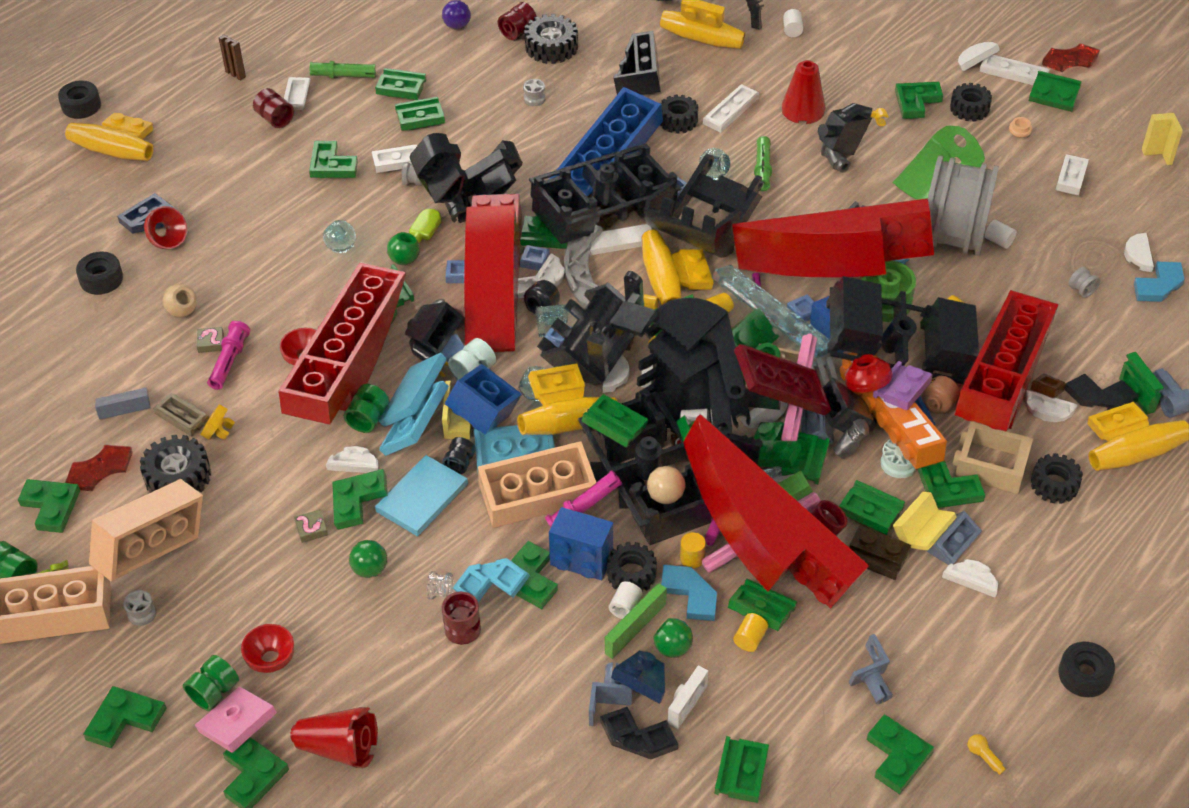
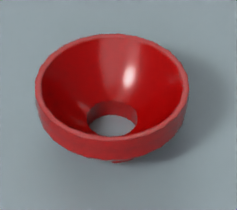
M162 206L148 214L145 219L144 231L149 242L155 247L173 249L184 242L187 235V223L184 216L178 210L170 206ZM157 223H162L166 227L164 236H159L155 232Z
M307 327L297 328L285 334L280 341L279 347L283 359L289 364L295 365L299 359V354L304 351L316 329Z
M867 354L853 360L845 372L846 387L851 391L858 393L872 392L886 386L891 381L893 374L888 362Z
M277 624L260 625L252 629L244 637L241 644L243 659L247 666L254 671L261 673L278 671L284 668L293 657V636L283 626ZM269 651L279 654L277 659L272 662L262 660L263 655Z

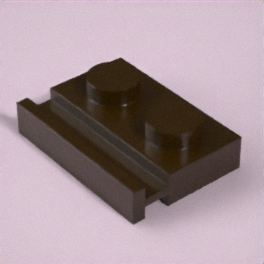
M860 525L849 548L869 565L868 570L896 580L910 552L911 545Z

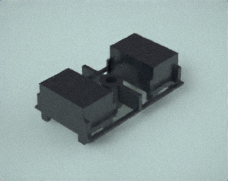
M642 144L529 178L531 182L532 211L561 244L593 233L595 223L599 222L601 215L614 212L624 221L627 218L628 207L634 206V211L641 218H644L646 199H648L649 195L651 196L652 193L661 189L662 186L667 185L672 179L677 180L678 176L674 172L668 174L650 155V147L647 144ZM638 150H639V152H636V153H633V154L624 156L625 154H628V153L635 152V151H638ZM614 158V161L610 162V164L601 165L599 170L592 166V164ZM583 167L582 177L593 188L592 197L589 199L571 180L572 170ZM559 175L558 177H554V178H551V179H548V180H545V181H544V179H546V178ZM677 181L673 198L674 201L677 200L678 191L682 190V188L677 184ZM617 190L624 195V200L618 195ZM597 204L608 205L610 208L601 210L600 207L597 208Z
M842 276L840 281H837L833 287L829 288L830 296L826 301V308L830 309V342L827 344V353H830L831 357L853 361L867 354L875 356L882 346L886 353L892 354L895 352V364L900 361L902 366H905L909 360L908 342L917 330L914 320L907 316L908 309L921 312L920 317H923L920 321V329L924 330L926 360L922 364V370L931 373L932 378L946 376L955 381V383L964 385L965 379L968 377L979 354L976 305L938 297L932 306L927 305L924 308L906 304V292L901 291L894 301L883 299L881 284ZM882 304L893 306L894 319L884 333ZM843 350L847 352L857 353V356L840 353L837 351ZM888 363V364L890 365V368H891V369H892V368L894 367V365H895V364ZM936 370V371H941V372H945V373H950V374H952V376H947V375H943V374L933 373V371Z
M648 389L639 391V398L621 403L648 419L644 430L633 441H630L627 448L581 422L582 417L578 418L583 432L587 435L597 456L605 466L607 474L613 470L615 476L617 475L621 482L637 476L648 481L650 473L656 468L668 466L688 458L679 427L657 391L650 393ZM654 399L662 411L658 412L654 406ZM666 417L682 443L662 449L664 448V442L667 441ZM632 458H635L634 460L625 462L614 467H611L609 461H617L621 463ZM691 464L686 465L685 472L681 473L685 480L683 495L671 504H662L652 499L647 485L643 486L641 482L632 484V488H629V496L623 485L617 487L649 545L711 523V514L702 498Z

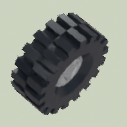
M544 14L542 18L537 16L534 18V21L530 20L528 25L525 26V51L530 58L534 57L535 61L542 60V63L547 64V61H551V64H556V61L559 60L562 63L565 62V58L569 60L572 58V55L576 54V50H578V29L575 22L571 23L570 18L564 19L563 15L556 17V14H551V16L547 17V14Z
M171 435L172 439L160 438L161 443L153 442L150 444L151 450L145 449L143 452L144 457L140 459V471L146 489L150 493L179 479H182L200 492L205 489L204 484H209L211 468L203 444H199L197 439L192 438L189 441L187 435H182L181 439H178L177 435Z

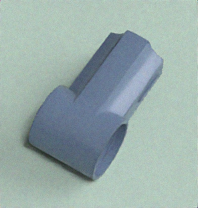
M1163 368L1155 370L1153 374L1164 387L1163 390L1159 391L1161 394L1160 405L1163 413L1167 417L1172 418L1189 412V389L1182 390L1168 371H1165Z

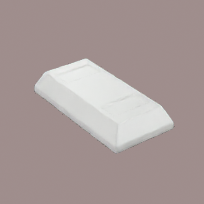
M290 77L288 79L284 99L293 106L294 110L304 109L310 78Z

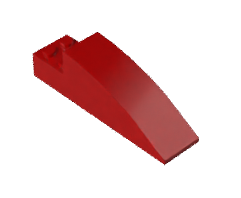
M519 194L472 196V207L466 208L464 261L465 346L473 339L479 338L485 341L494 352L515 351L522 223Z
M928 198L732 224L738 267L742 270L796 277H865L886 275L885 261L934 255Z
M359 262L278 390L281 414L331 425L339 410L346 411L359 387L367 384L372 375L390 329L406 272Z
M1009 291L961 389L955 416L962 417L966 421L987 425L995 430L1007 432V429H1012L1059 304L1016 291Z
M701 414L697 416L683 443L702 498L732 550L768 592L790 571L797 582L805 585L814 593L819 602L826 604L831 609L869 565Z

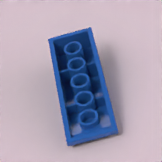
M623 87L556 170L645 144L663 122L661 104ZM638 150V151H635V152H631V153L625 154L624 156H627V155H630V154L639 152V150ZM614 158L592 164V166L599 170L601 165L610 164V162L614 161ZM583 167L572 170L571 180L586 196L592 194L593 188L582 177Z

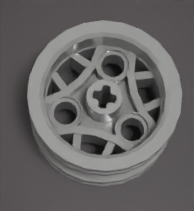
M938 155L928 195L933 246L937 248L938 244L959 247L963 248V253L968 254V250H975V256H980L999 166L994 165L993 170L986 169L987 164L982 163L981 168L955 163L956 158L952 157L949 162L943 161L944 156Z

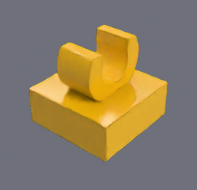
M219 404L209 417L200 435L209 440L215 432L216 436L220 439H226L229 432L224 430L222 426L231 429L235 424L232 419L224 418L228 409Z

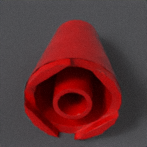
M805 60L796 66L782 101V114L794 123H799L800 120L806 121V124H811L819 121L824 116L826 106L819 67L813 61Z
M358 707L302 718L292 726L290 738L299 750L355 768L368 767L374 755L369 754L371 745L377 746L378 726L374 713L368 712L370 710L369 707Z

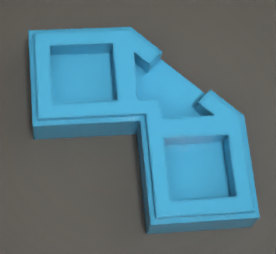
M504 558L488 564L469 566L452 589L456 592H468L475 596L479 602L490 586L494 584L514 598L530 575L509 559Z

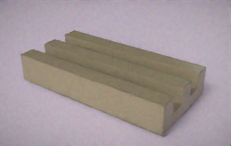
M170 393L153 408L156 415L191 437L195 435L194 430L203 428L202 423L206 424L209 419L206 413L173 393ZM171 402V403L175 404L176 406L180 407L181 409L175 408L174 406L170 405L169 403ZM184 411L188 412L197 419L194 420L190 416L186 415Z

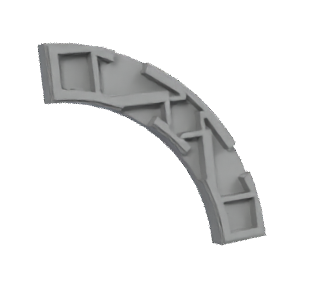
M595 225L594 232L590 235L570 241L564 255L565 275L568 286L573 296L584 309L590 302L584 296L586 290L595 288V286L598 287L594 283L589 270L590 249L594 241L602 233V227Z

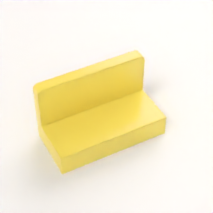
M1174 113L1151 115L1142 146L1144 155L1162 154L1167 165L1173 164L1183 132Z
M445 381L449 387L444 394L442 424L444 439H454L455 437L470 439L471 424L461 416L456 415L451 408L444 404L452 391L451 381Z
M922 492L893 524V527L900 541L910 544L911 548L929 550L957 516L955 512L938 510L932 493Z

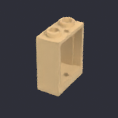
M971 422L968 432L962 431L959 446L963 447L962 451L956 450L952 465L957 466L955 477L978 474L981 484L1018 494L1034 438L1008 431L995 430L989 426ZM972 443L1017 455L1014 469L969 458L968 454Z

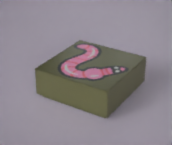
M222 327L197 329L198 353L222 350L221 342L224 338Z
M321 509L294 517L302 543L328 536Z

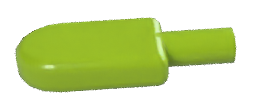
M431 208L419 213L409 229V233L416 237L419 244L422 239L430 240L441 224V213Z

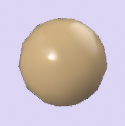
M173 284L164 292L163 307L169 314L175 317H186L192 314L196 308L197 296L191 287L185 284Z
M658 467L650 473L647 489L651 498L662 504H671L683 495L685 480L681 472L673 467Z

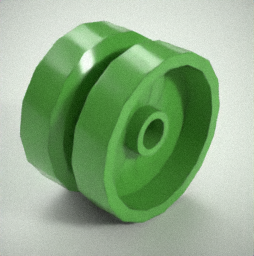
M885 261L886 275L862 277L864 281L881 284L883 299L894 301L898 294L904 291L906 292V304L912 305L916 277L907 265L898 261ZM882 304L883 322H891L894 319L893 306Z

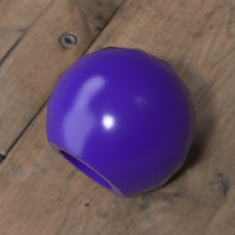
M461 0L449 1L442 9L444 23L451 29H462L471 19L469 6Z

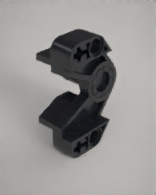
M432 133L422 139L410 154L409 159L417 178L430 194L434 203H445L451 220L455 223L457 221L456 217H458V222L462 223L466 221V208L471 207L468 196L474 194L476 196L505 194L515 183L516 178L514 174L522 166L523 162L512 141L502 140L489 156L468 169L462 170L460 165L461 151L458 144H451L446 134Z

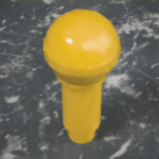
M975 734L969 738L967 742L969 751L981 756L994 772L1001 775L1006 768L990 750L987 738L981 734Z

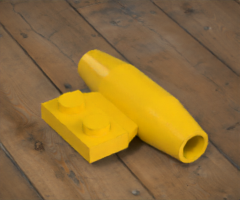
M682 0L681 12L664 10L660 20V27L683 38L716 47L741 49L746 32L724 22L725 7L700 0Z
M113 113L102 122V126L97 124L70 123L65 131L67 140L90 151L120 159L149 161L154 151L153 144L143 140L153 131V123L144 121L141 118L125 116L122 113Z
M648 230L643 233L641 237L643 261L651 287L656 296L659 297L661 305L681 298L680 285L688 287L689 290H712L714 282L702 249H680L678 252L671 254L670 249L657 230Z
M578 364L536 370L529 373L528 379L535 399H538L543 406L519 414L517 417L518 429L522 435H554L583 429L578 418L583 417L587 409L600 397H583L585 384Z
M1134 402L1088 417L1087 425L1101 440H1107V442L1094 448L1088 454L1089 462L1096 471L1127 467L1163 455L1189 440V424L1185 420L1149 425L1148 417Z

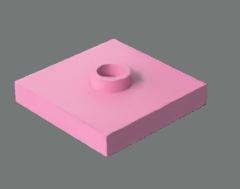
M239 686L197 722L195 727L199 733L233 753L276 715L277 712L273 705Z

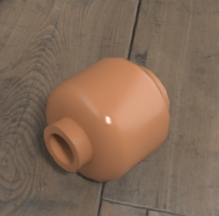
M937 376L932 379L921 397L928 410L936 414H944L949 412L959 400L960 390L952 379L946 376Z

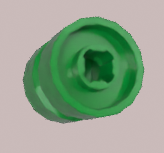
M361 385L354 395L353 401L350 402L344 412L345 422L354 430L362 433L373 431L389 403V397L381 388L375 385Z
M0 541V579L31 575L37 572L38 563L34 558L8 542Z
M212 655L203 663L200 668L201 673L194 672L183 683V689L187 696L206 711H210L222 699L221 693L230 691L239 682V677L232 666L217 655Z

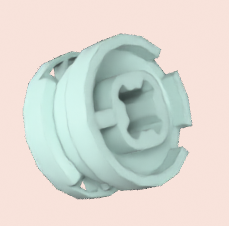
M889 439L883 446V454L880 461L881 468L885 473L895 478L912 476L916 469L909 460L904 458L899 446L892 443Z

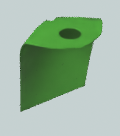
M951 125L945 126L931 137L922 150L892 183L914 199H926L929 195L938 155L944 156L943 161L949 162L951 157H958L961 160V163L958 164L981 168L985 160L984 152L976 138L965 128ZM955 135H961L965 138V147H959L955 143Z

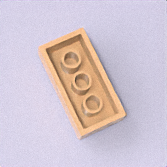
M581 441L478 466L479 486L493 528L554 513L564 506L563 503L566 500L573 501L596 483Z
M179 479L93 519L89 564L107 579L113 581L197 539L203 495L182 479Z
M92 566L0 579V644L109 629L111 584L109 579Z

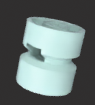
M475 338L464 346L463 350L458 351L449 359L448 366L454 377L459 380L480 364H483L488 369L496 363V356L485 341Z

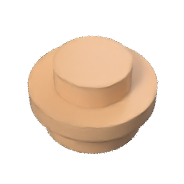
M1017 117L1010 123L1009 131L1019 138L1029 136L1032 131L1031 122L1027 118Z

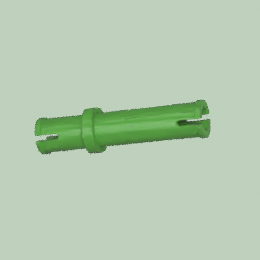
M329 61V63L310 62L309 66L310 76H329V78H334L335 76L376 77L375 64H349Z
M761 136L756 141L757 155L754 174L755 176L763 177L761 181L764 184L760 191H767L770 188V176L772 175V166L770 165L771 140L767 136Z

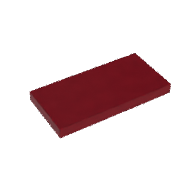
M739 344L734 349L749 391L824 416L831 411L816 370Z

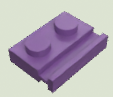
M898 361L891 369L893 374L891 381L881 389L874 391L873 397L876 399L878 396L882 397L884 402L908 410L931 383L932 374L910 365L908 367L902 366V362Z

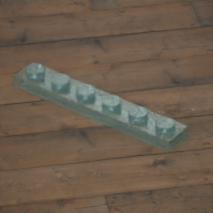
M730 264L714 270L712 278L753 310L760 307L772 326L783 332L791 341L801 346L802 337L812 334L817 337L814 357L818 358L828 354L827 344L830 340L734 266Z

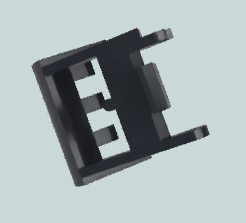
M707 153L674 204L673 198L677 180L672 179L667 185L665 184L664 187L662 186L661 189L652 193L651 196L649 195L648 199H646L644 215L645 221L649 226L719 258H724L734 251L735 242L732 224L748 221L763 197L758 193L764 182L761 181L762 176L756 175L747 188L724 176H720L718 180L706 176L714 162V156ZM695 197L713 205V213H718L719 209H722L731 214L728 217L726 216L716 226V219L705 215L701 229L692 225L694 209L687 207L691 198Z
M627 271L624 276L625 296L609 282L586 290L584 296L590 302L585 309L574 300L569 299L564 308L577 321L570 328L562 320L556 318L551 328L562 336L564 340L557 347L547 338L543 337L537 345L542 351L540 356L553 367L578 364L584 382L602 384L634 336L643 337L657 316L656 310L644 307L642 278L633 271Z
M699 298L671 300L656 310L657 316L653 320V324L645 332L649 339L655 336L649 344L659 338L671 335L672 339H676L677 343H681L682 347H686L688 353L701 340L717 348L725 388L730 400L731 417L736 428L739 427L737 418L740 416L746 417V424L750 425L751 417L748 407L780 410L781 401L745 389L741 368L734 352L736 346L728 311L715 303Z
M671 335L659 338L648 344L652 354L639 361L638 369L642 371L652 365L653 369L637 377L636 385L640 387L651 382V385L644 389H648L650 393L657 391L676 423L681 418V410L708 409L710 423L753 462L758 464L762 447L761 439L755 440L753 436L748 438L747 435L740 436L731 433L730 400L727 396L717 348L701 340L688 353L686 347H682L681 343H677L676 339H672ZM639 392L635 394V399L639 398ZM654 399V406L658 412L662 411ZM665 417L666 428H670V432L675 433L669 421Z

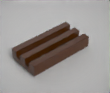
M223 34L219 37L225 72L231 73L233 77L237 76V79L241 81L246 77L240 43Z

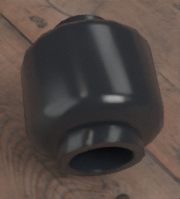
M547 280L537 281L524 294L526 308L538 316L549 313L560 301L558 288Z

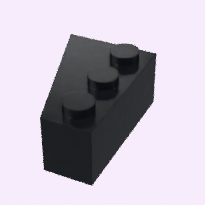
M654 31L632 34L625 50V57L620 61L618 74H615L613 78L617 94L623 87L641 95L661 92Z

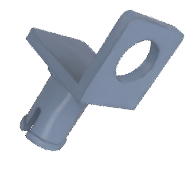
M872 634L869 636L865 647L874 664L854 671L849 684L853 686L861 682L866 683L875 703L881 704L882 699L883 702H886L893 697L892 692H890L881 674L885 673L890 660L876 635ZM874 647L876 648L879 657L876 655Z
M613 662L605 666L604 683L592 682L589 726H594L596 703L628 706L632 704V689L611 678Z

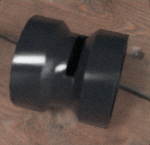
M455 437L449 445V451L445 454L442 464L459 474H464L470 464L469 460L475 454V445L466 438Z

